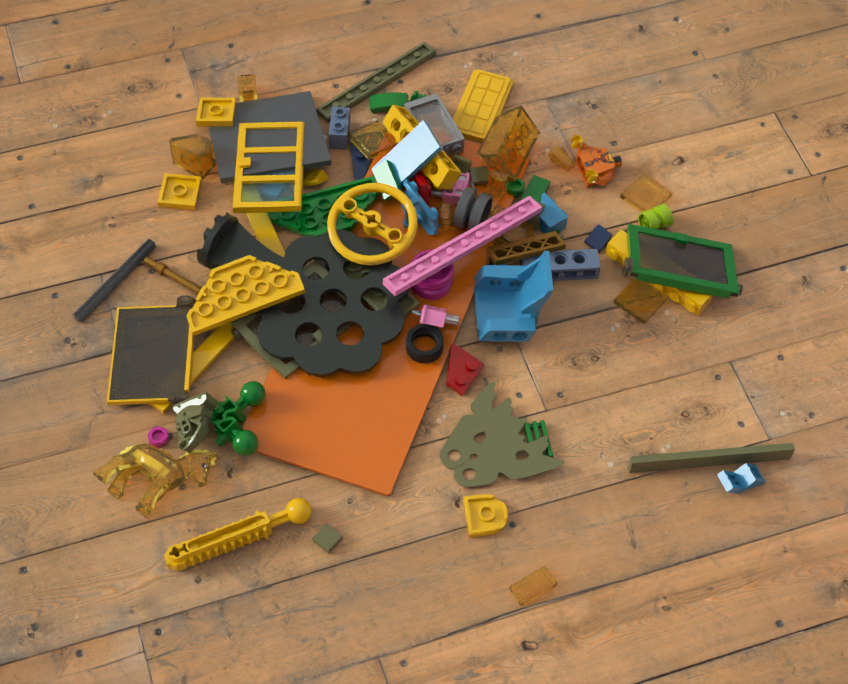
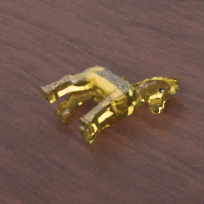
M143 443L126 447V450L121 451L118 455H114L109 462L96 469L93 475L104 484H107L111 476L118 471L107 490L119 500L124 495L123 488L127 480L133 475L143 473L153 484L138 501L135 508L140 515L148 518L155 508V503L166 493L178 487L190 475L194 477L195 484L198 487L205 486L211 466H214L216 464L215 461L219 458L216 457L218 453L215 451L194 449L191 453L186 452L184 456H180L179 459L175 460L166 450L161 451L151 444Z

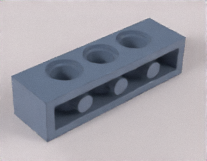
M597 249L550 252L553 281L598 279L601 267ZM541 255L521 259L520 266L529 265L541 257Z

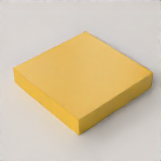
M200 98L196 117L197 127H233L236 98Z
M164 173L158 198V207L196 210L202 183L201 176Z

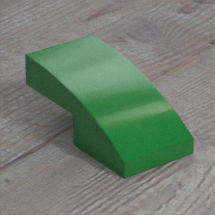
M392 92L370 96V110L374 114L390 110L392 105L404 107V103L408 102V94Z

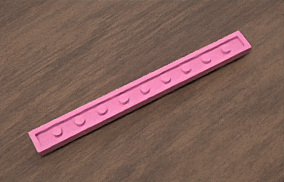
M528 196L383 278L382 284L394 296H397L541 213L542 206L531 196Z

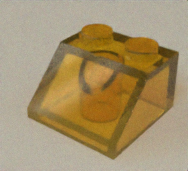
M194 134L175 137L169 140L173 164L195 176H201L203 180L216 166L213 142L209 138Z

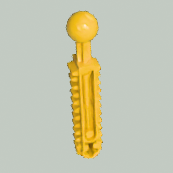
M294 498L288 502L285 510L267 516L265 511L260 513L257 510L253 516L249 515L248 518L240 519V521L232 522V524L227 526L224 525V527L219 529L216 528L211 532L208 531L203 535L200 534L198 537L191 538L188 541L172 545L167 548L168 550L164 554L167 568L176 572L185 570L189 566H195L199 562L203 563L207 559L210 560L212 557H218L223 553L226 554L230 550L234 551L238 547H244L248 543L252 544V542L259 541L261 538L267 540L268 536L273 534V527L288 521L297 525L307 522L311 517L312 507L306 499Z

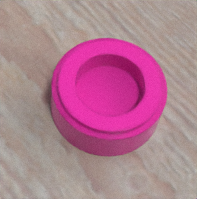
M164 427L152 428L148 433L150 445L155 448L166 446L169 442L168 431Z

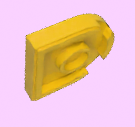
M491 494L463 497L469 538L494 535L504 529L508 521V508L504 502Z

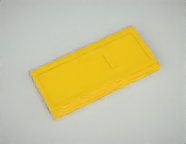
M479 69L473 70L453 117L464 138L489 144L514 80Z

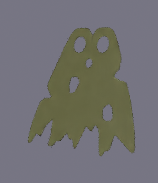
M495 382L486 386L471 404V410L474 415L462 416L440 452V459L447 468L455 469L454 477L464 487L491 484L497 480L499 473L506 475L512 480L543 473L564 464L563 460L542 455L549 445L547 442L548 436H543L529 443L523 442L525 436L519 435V432L527 418L519 419L517 416H511L513 408L511 407V399L509 397L492 409V402L497 394L493 392ZM484 432L486 434L484 441L476 443L474 437ZM451 450H458L461 457L457 461H450L448 453ZM521 450L529 454V457L526 459H516V453ZM471 454H477V459L472 460L470 458ZM471 468L476 472L472 480H466L463 477L462 473L465 469Z

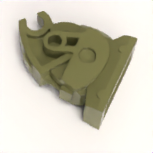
M206 391L173 405V411L178 414L176 417V429L178 430V438L180 440L177 447L188 453H191L206 437L210 430L207 425L212 420L211 411L217 408L218 400Z

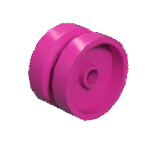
M425 250L418 253L412 262L433 250ZM453 263L412 286L411 288L414 293L427 300H438L445 297L453 285Z

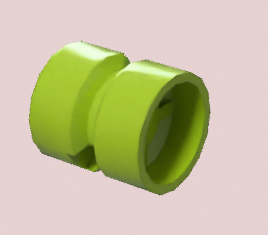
M663 203L653 207L652 210L648 209L638 215L640 226L663 230L672 226L674 222L671 210Z

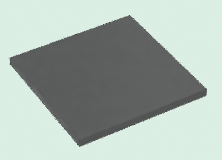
M310 91L236 103L233 127H208L221 184L235 181L239 123L304 122L303 170L331 165V158ZM297 128L246 130L245 147L296 146ZM296 152L244 154V157H251V168H243V176L275 175L293 172L296 167Z

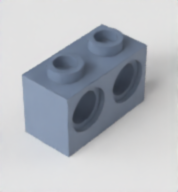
M332 107L329 149L347 150L350 130V108Z

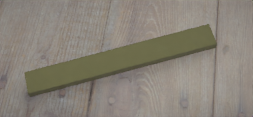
M424 41L316 108L317 114L329 123L332 107L353 108L436 56V51Z
M793 443L632 456L628 469L629 473L788 460L791 459L795 447Z

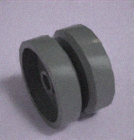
M466 187L458 201L453 225L460 229L468 226L470 230L486 221L492 208L493 195L483 192L478 196L476 189Z

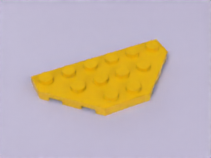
M248 255L212 269L206 285L201 288L196 297L195 305L192 310H189L186 317L192 334L195 336L304 294L306 291L299 273L292 270L290 272L282 269L281 266L267 261L263 262L257 260L256 257Z

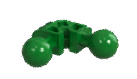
M250 381L243 385L240 391L241 398L235 403L225 396L226 400L224 402L219 401V407L212 410L211 422L216 428L217 445L223 446L229 440L235 452L242 456H250L255 453L259 445L257 435L250 430H244L239 424L247 418L242 411L248 406L253 407L262 404L266 397L264 386L256 381Z

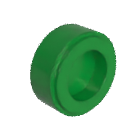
M511 178L507 181L506 191L510 195L520 196L523 194L525 189L523 180Z

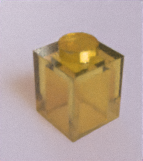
M255 74L238 75L240 102L257 100Z

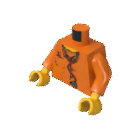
M578 134L570 139L573 142L572 148H578L576 163L586 187L589 188L594 185L605 186L613 178L615 168L622 166L621 157H611L606 148H596L587 145Z

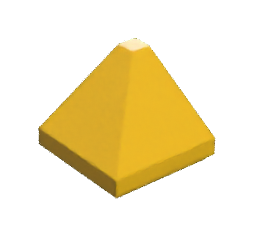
M323 169L308 171L303 181V187L319 185L328 180L329 177Z

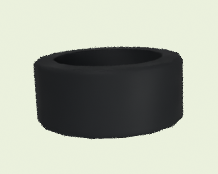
M421 324L416 325L408 332L406 350L412 360L418 363H431L437 360L443 353L444 338L442 332L437 327ZM426 336L434 339L437 345L432 350L421 351L414 347L413 341L418 337Z

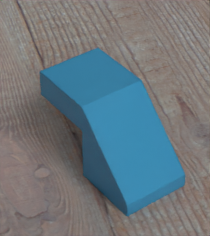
M745 463L734 472L723 470L717 474L725 490L734 494H739L766 483L757 466Z

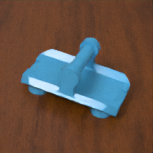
M406 179L403 182L406 188L404 194L408 196L415 207L417 223H420L429 235L438 234L439 224L437 217H439L437 210L435 207L429 208L417 192L418 186L414 181L409 182ZM402 204L405 219L403 220V225L405 228L408 229L409 217L405 207Z

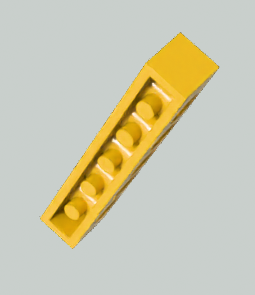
M392 105L382 122L387 127V131L396 138L397 143L401 142L420 124L406 107ZM443 150L422 168L423 174L430 178L433 186L439 190H451L462 174L461 170Z

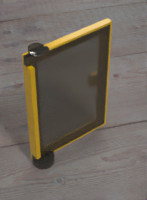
M186 295L177 298L176 305L117 307L107 395L108 405L172 403L174 405L190 398L194 335L186 316L195 305V298Z

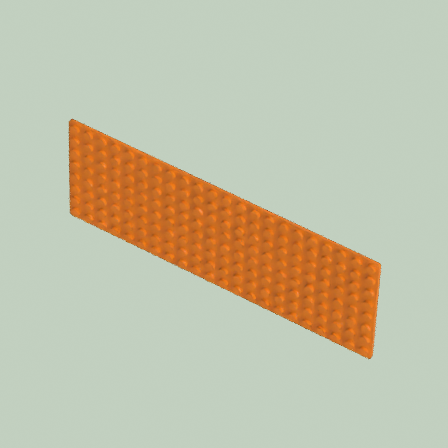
M388 131L364 178L374 176L371 169L398 144L396 138ZM433 131L440 144L452 141L450 135ZM465 140L464 151L457 153V155L471 160L470 168L488 167L490 184L474 186V188L477 189L478 196L483 192L493 195V203L489 218L512 205L515 196L510 195L506 191L507 181L511 178H520L522 180L529 164V159ZM455 154L449 155L448 157L452 160ZM426 177L427 183H430L431 190H439L433 186L430 178ZM403 185L401 189L404 193L406 191V188ZM379 193L367 211L378 212L383 224L391 229L397 228L405 235L408 229L403 225L405 216L402 203L396 198L388 202L384 200L382 193ZM430 194V208L435 207L439 214V217H437L439 224L438 234L429 235L423 226L418 223L413 242L403 254L392 260V265L403 268L412 263L413 258L418 253L425 250H434L468 231V226L460 229L453 225L457 205L443 203L442 197H435ZM360 222L351 231L359 238L372 237L379 239L392 250L388 245V241L381 236L367 235L363 224ZM497 238L453 263V285L445 297L438 300H427L419 297L411 287L409 288V293L420 302V307L417 310L422 311L424 304L445 308L447 309L446 314L459 316L458 325L444 323L443 327L435 326L442 332L444 346L443 353L434 362L418 363L407 354V334L410 329L422 324L420 323L421 316L411 313L405 318L401 334L394 341L382 345V356L379 363L372 370L363 374H350L340 370L330 376L317 377L308 375L298 368L284 379L271 367L263 384L266 397L262 404L251 408L242 427L244 430H250L257 435L259 445L256 453L384 496H390L447 361L450 347L457 337L474 296V276L482 266L487 265L485 262L486 248L495 245ZM322 263V266L329 272V269ZM316 275L315 280H320L321 278ZM328 292L321 297L320 305L328 312H338L346 306V302L336 292ZM304 300V302H303V304H302L300 310L304 307V305H305V300ZM361 301V303H362L363 306H365L368 310H371L368 306H366V305ZM313 325L301 327L295 334L297 342L306 347L310 346L316 341L312 334L319 330V328ZM353 325L341 334L338 340L345 345H355L362 340L364 333L359 326ZM426 336L418 337L413 341L414 347L421 351L432 350L437 345L434 339ZM281 360V361L286 365V364H287L288 362H290L291 360Z

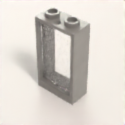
M437 93L404 103V107L408 109L419 123L424 120L429 124L443 147L442 150L448 156L464 151L465 138Z

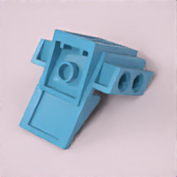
M544 251L541 257L527 266L484 265L474 276V302L479 341L528 342L536 332L540 309L554 291L549 251Z

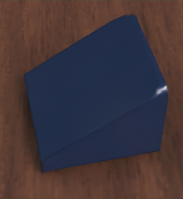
M598 224L585 239L584 243L592 249H597L599 253L612 239V234Z

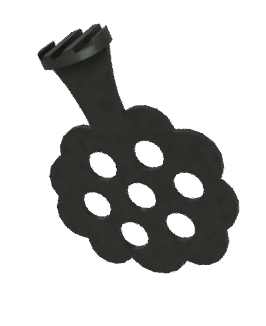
M227 212L224 216L218 214L214 218L215 225L212 229L206 228L203 234L205 243L202 251L197 250V261L209 269H214L251 255L256 257L257 260L267 261L281 266L282 269L299 273L306 293L301 294L305 300V305L299 312L290 314L283 312L278 304L255 312L262 319L258 326L259 342L263 350L272 357L281 360L294 359L300 370L308 375L317 377L330 376L340 370L350 374H363L372 370L379 363L382 356V345L394 341L401 334L405 318L404 310L399 302L407 296L409 289L394 296L382 284L383 278L401 269L392 265V260L378 265H369L370 271L365 277L353 279L348 277L343 271L345 264L350 260L344 258L334 248L328 232L319 237H299L290 243L285 251V256L282 257L255 239L239 223L238 218ZM336 230L343 245L355 253L370 256L390 251L389 247L379 239L372 237L359 238L350 231ZM321 260L329 266L330 270L324 278L312 280L304 275L303 268L309 261ZM377 290L386 295L388 302L383 309L371 311L363 307L361 303L362 296L368 291ZM336 291L344 295L347 300L346 306L338 312H328L320 305L321 297L328 292ZM346 324H354L362 329L364 336L355 345H345L338 340L336 336L337 331ZM305 325H313L321 330L323 336L318 344L306 347L297 342L295 338L297 330Z

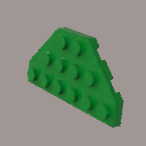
M371 176L302 194L301 211L268 212L271 223L303 236L319 237L328 232L327 220L336 200L353 187L366 183H376L375 177ZM379 192L361 194L353 199L359 208L367 212L378 197ZM294 197L278 201H294ZM339 213L336 221V230L343 229L351 232L359 221L354 218L348 219L343 213Z

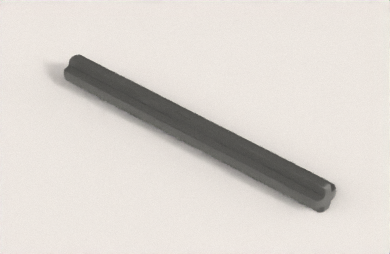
M147 239L73 313L74 319L82 322L156 247L155 242Z

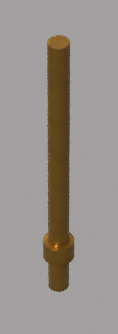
M150 257L144 259V263L155 269L156 273L161 276L165 275L192 292L199 294L201 287L168 269V266L164 263H158Z

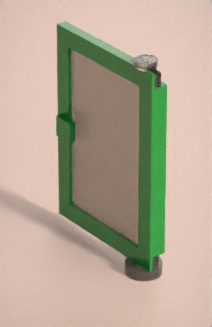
M628 223L629 258L626 257L624 260L622 277L629 278L634 276L638 281L728 299L729 296L738 297L742 294L743 285L738 284L732 244Z

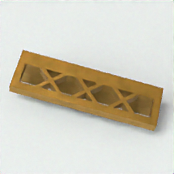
M553 231L489 246L486 248L485 262L487 265H500L542 255L544 251H549L550 253L565 249L566 244L559 234Z

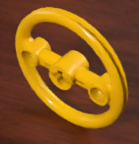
M366 183L349 189L333 204L327 220L329 238L338 253L352 262L364 265L387 263L403 254L413 242L418 226L416 210L408 196L401 190L383 183ZM370 192L385 193L396 198L403 204L408 213L409 226L407 233L404 235L397 228H389L382 223L378 212L372 210L365 212L357 206L353 198ZM339 213H343L348 219L354 218L362 223L367 235H379L387 240L392 250L370 256L361 255L349 250L343 245L337 235L336 221Z

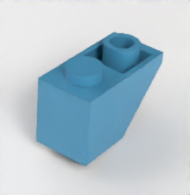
M543 193L540 203L545 204V209L539 217L541 223L540 230L543 234L553 232L554 230L561 232L566 229L567 214L556 205L552 198Z

